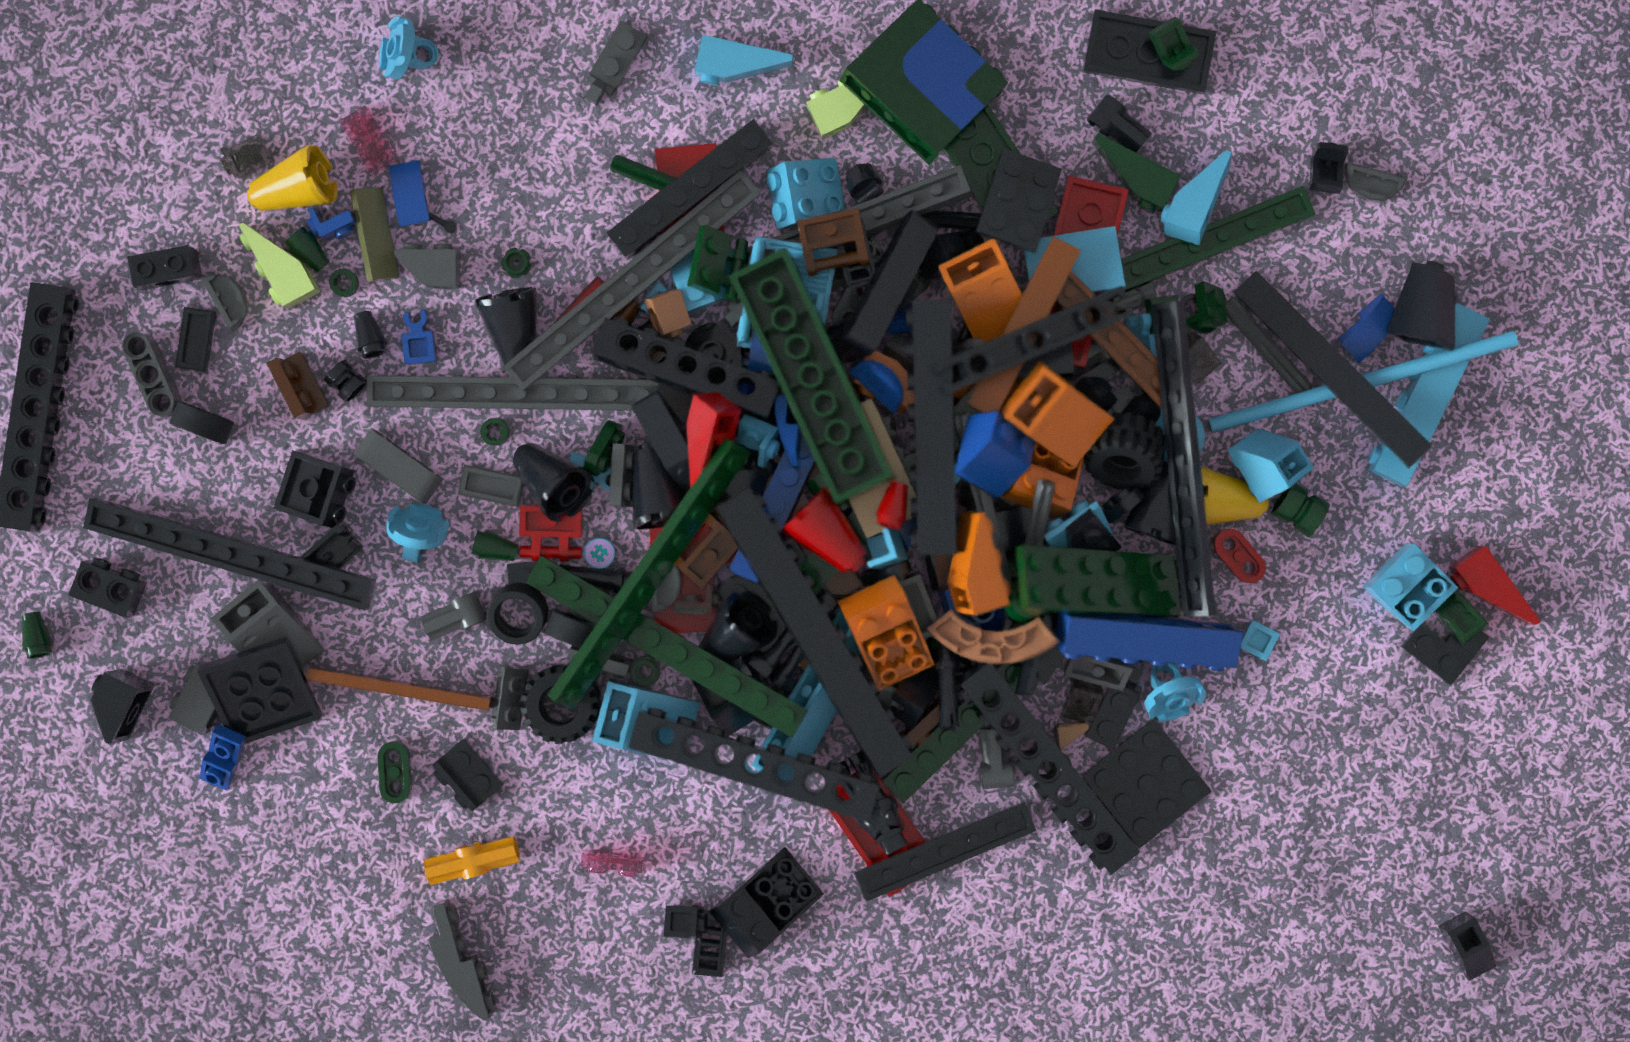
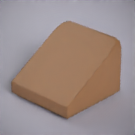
M1084 721L1057 723L1055 725V734L1059 750L1089 729V725Z

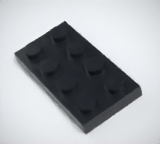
M1095 9L1083 73L1204 94L1216 31L1183 26L1191 46L1197 48L1200 55L1193 59V63L1182 70H1172L1163 65L1148 32L1165 22Z

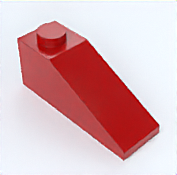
M719 392L694 394L687 419L690 488L725 437L732 441L734 438L741 409Z
M1477 546L1448 567L1453 573L1450 579L1460 591L1465 590L1467 593L1527 624L1537 625L1541 622L1487 546Z

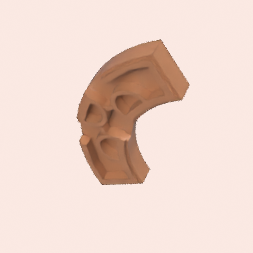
M950 609L927 628L941 644L954 653L967 659L989 664H1008L1025 661L1045 653L1060 643L1040 617L1019 628L1004 630L1003 632L982 630L965 622Z

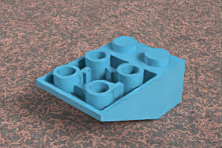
M611 679L607 683L592 742L647 754L628 748L639 711H648L649 707H654L666 711L667 718L678 720V716H682L696 721L700 702ZM663 726L659 731V738L663 743L670 744L674 739V733L671 728Z

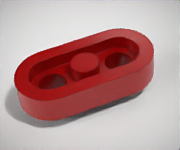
M1224 529L1216 534L1213 540L1215 553L1235 577L1244 583H1255L1261 580L1266 571L1265 562L1247 539L1234 529ZM1227 538L1232 539L1234 542L1231 550H1226L1223 546V542ZM1246 562H1251L1254 567L1253 571L1249 574L1243 570Z

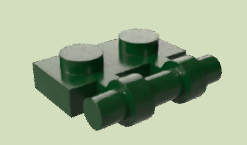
M707 225L699 227L687 286L710 295L720 294L722 286L727 288L725 299L737 301L738 294L729 275L743 269L744 265L748 263L749 253L747 248L749 242L744 239H737L735 249L729 247L731 235ZM726 260L732 262L729 275L724 274Z

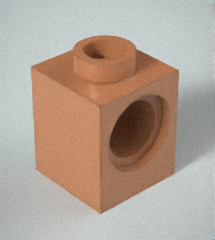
M671 289L644 299L653 330L660 335L665 334L666 338L675 337L684 333V327L692 325L680 289Z

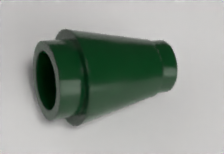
M304 226L285 241L289 247L288 251L316 273L330 262L312 231L308 232Z
M486 529L485 532L477 530L471 554L477 555L478 559L509 560L514 562L518 544Z
M30 612L22 615V652H26L28 659L41 658L52 654L51 647L54 644L41 617V612Z

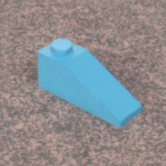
M702 35L695 74L697 77H701L700 82L718 86L719 82L728 83L792 67L794 59L793 54Z
M1227 150L1175 194L1171 205H1165L1160 220L1164 222V235L1200 245L1231 167L1232 152Z

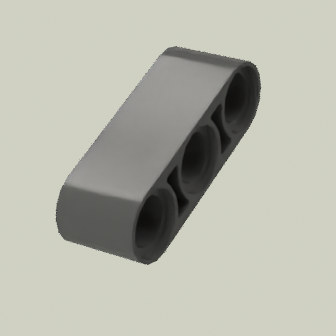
M139 332L128 334L123 340L122 349L148 409L154 415L172 417L177 402L182 401L157 342L147 334ZM143 339L146 348L142 354L138 355L135 351V345L137 341ZM152 367H155L158 371V378L153 383H150L147 374ZM167 395L170 398V407L166 411H162L159 403L161 398Z
M371 428L353 454L409 495L426 504L443 481V478L437 473L436 475L433 474L432 470L413 456H408L405 450L388 438H383L381 433Z

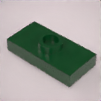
M1458 589L1434 611L1464 645L1489 626L1484 617Z

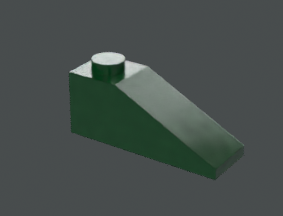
M1098 133L1092 142L1093 146L1124 188L1129 189L1128 193L1132 199L1138 201L1137 206L1148 213L1153 214L1155 210L1161 212L1181 175Z

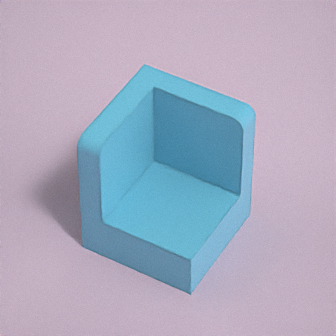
M887 528L882 530L883 534L866 539L873 559L867 562L869 568L880 570L907 560L898 530Z

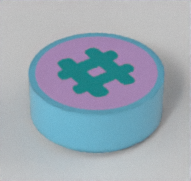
M595 538L586 545L584 556L590 566L601 569L613 563L616 550L609 540Z

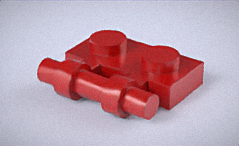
M520 506L519 536L532 537L531 546L520 545V558H531L532 561H538L540 556H544L546 558L559 559L560 562H569L570 559H582V547H570V538H582L583 508L570 518L568 515L560 517L562 521L555 522L549 520L542 513L539 506ZM542 537H559V546H543Z

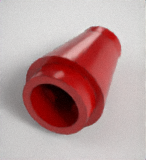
M890 481L889 487H887L875 513V516H877L876 524L890 529H901L902 523L906 522L908 485L897 481Z

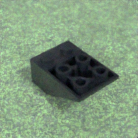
M784 847L722 898L709 912L745 956L750 958L760 954L824 893L787 848Z

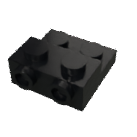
M292 450L273 509L320 526L333 528L345 519L346 508L344 507L346 496L351 494L355 488L356 480L353 477L355 470Z

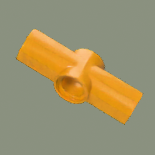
M515 836L483 844L482 841L475 842L474 845L469 847L464 845L456 848V851L425 858L424 870L430 885L460 877L468 879L486 874L491 869L520 862V852Z

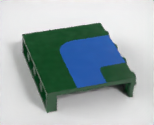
M921 0L913 2L848 65L839 80L929 166L995 96L998 97L1009 83L1003 78V74L997 68L990 66L981 57L980 52L976 48L969 46L959 36L954 27L947 25L937 16L935 10L930 5L923 3Z

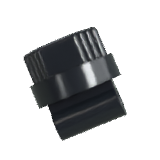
M856 164L845 173L847 190L858 205L877 198L884 193L881 187L882 180L871 164Z

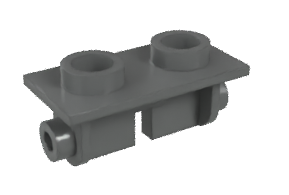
M501 666L500 671H497L498 678L495 693H499V699H494L492 717H490V721H493L492 727H495L494 729L520 730L522 719L521 707H523L521 696L526 690L525 686L529 670Z

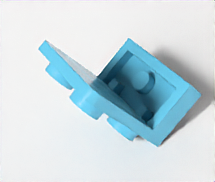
M834 158L786 161L766 170V184L770 190L772 201V217L775 220L777 230L798 225V220L846 210L838 164Z

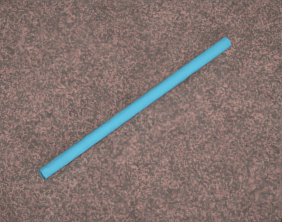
M1510 331L1455 347L1453 351L1444 350L1361 375L1375 387L1518 346V339L1515 331ZM1323 385L1208 419L1212 433L1337 397Z

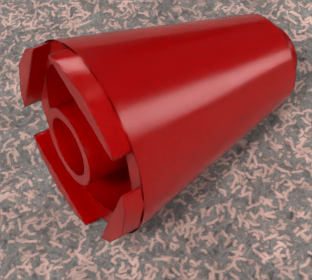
M826 487L816 493L781 528L785 535L842 573L850 570L853 574L866 562L863 558L866 553L865 548L840 506L835 503L830 491Z

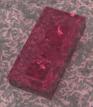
M366 105L339 120L371 175L398 160Z
M584 850L580 866L588 867V872L604 874L606 869L618 870V875L636 877L637 873L643 872L646 857Z

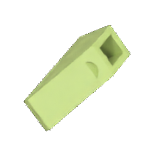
M840 81L837 83L839 87L831 91H827L826 88L816 91L810 95L811 100L806 102L807 109L822 140L851 127L866 107Z
M244 223L239 224L243 232L239 237L248 251L252 250L257 258L254 265L262 278L267 277L272 288L268 289L269 293L277 305L281 304L283 307L290 309L321 292L305 263Z

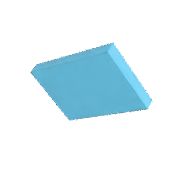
M1115 226L1054 236L1081 250L1071 271L1094 294L1106 292L1119 286H1123L1125 289ZM1053 236L1040 238L1035 253L1023 249L1029 282Z

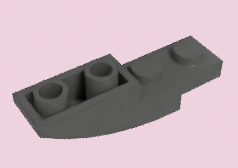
M449 899L438 901L432 906L439 933L432 935L428 939L435 960L458 998L483 1021L487 1020L492 1016V1009L496 1008V1002L493 992L491 990L487 991L484 979L488 978L484 961L479 962L477 954L468 957L464 956L468 949L464 935H459L456 923H459L457 908L455 905L450 906Z

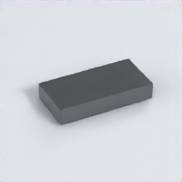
M464 464L458 495L519 507L524 482L520 476Z

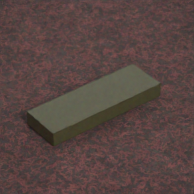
M382 187L360 188L350 191L367 282L399 278Z

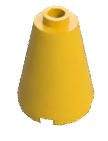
M310 144L302 147L250 182L247 197L253 207H257L260 211L328 205L336 201L338 186L336 180L330 183L327 171L333 170L327 156L319 146H311Z
M1201 466L1207 525L1260 518L1263 512L1268 510L1269 499L1259 503L1256 496L1248 489L1247 482Z

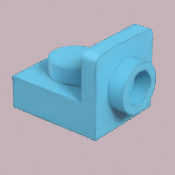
M745 414L739 422L738 443L745 445L749 449L759 451L757 465L764 468L770 458L774 459L780 449V442L777 441L778 427Z

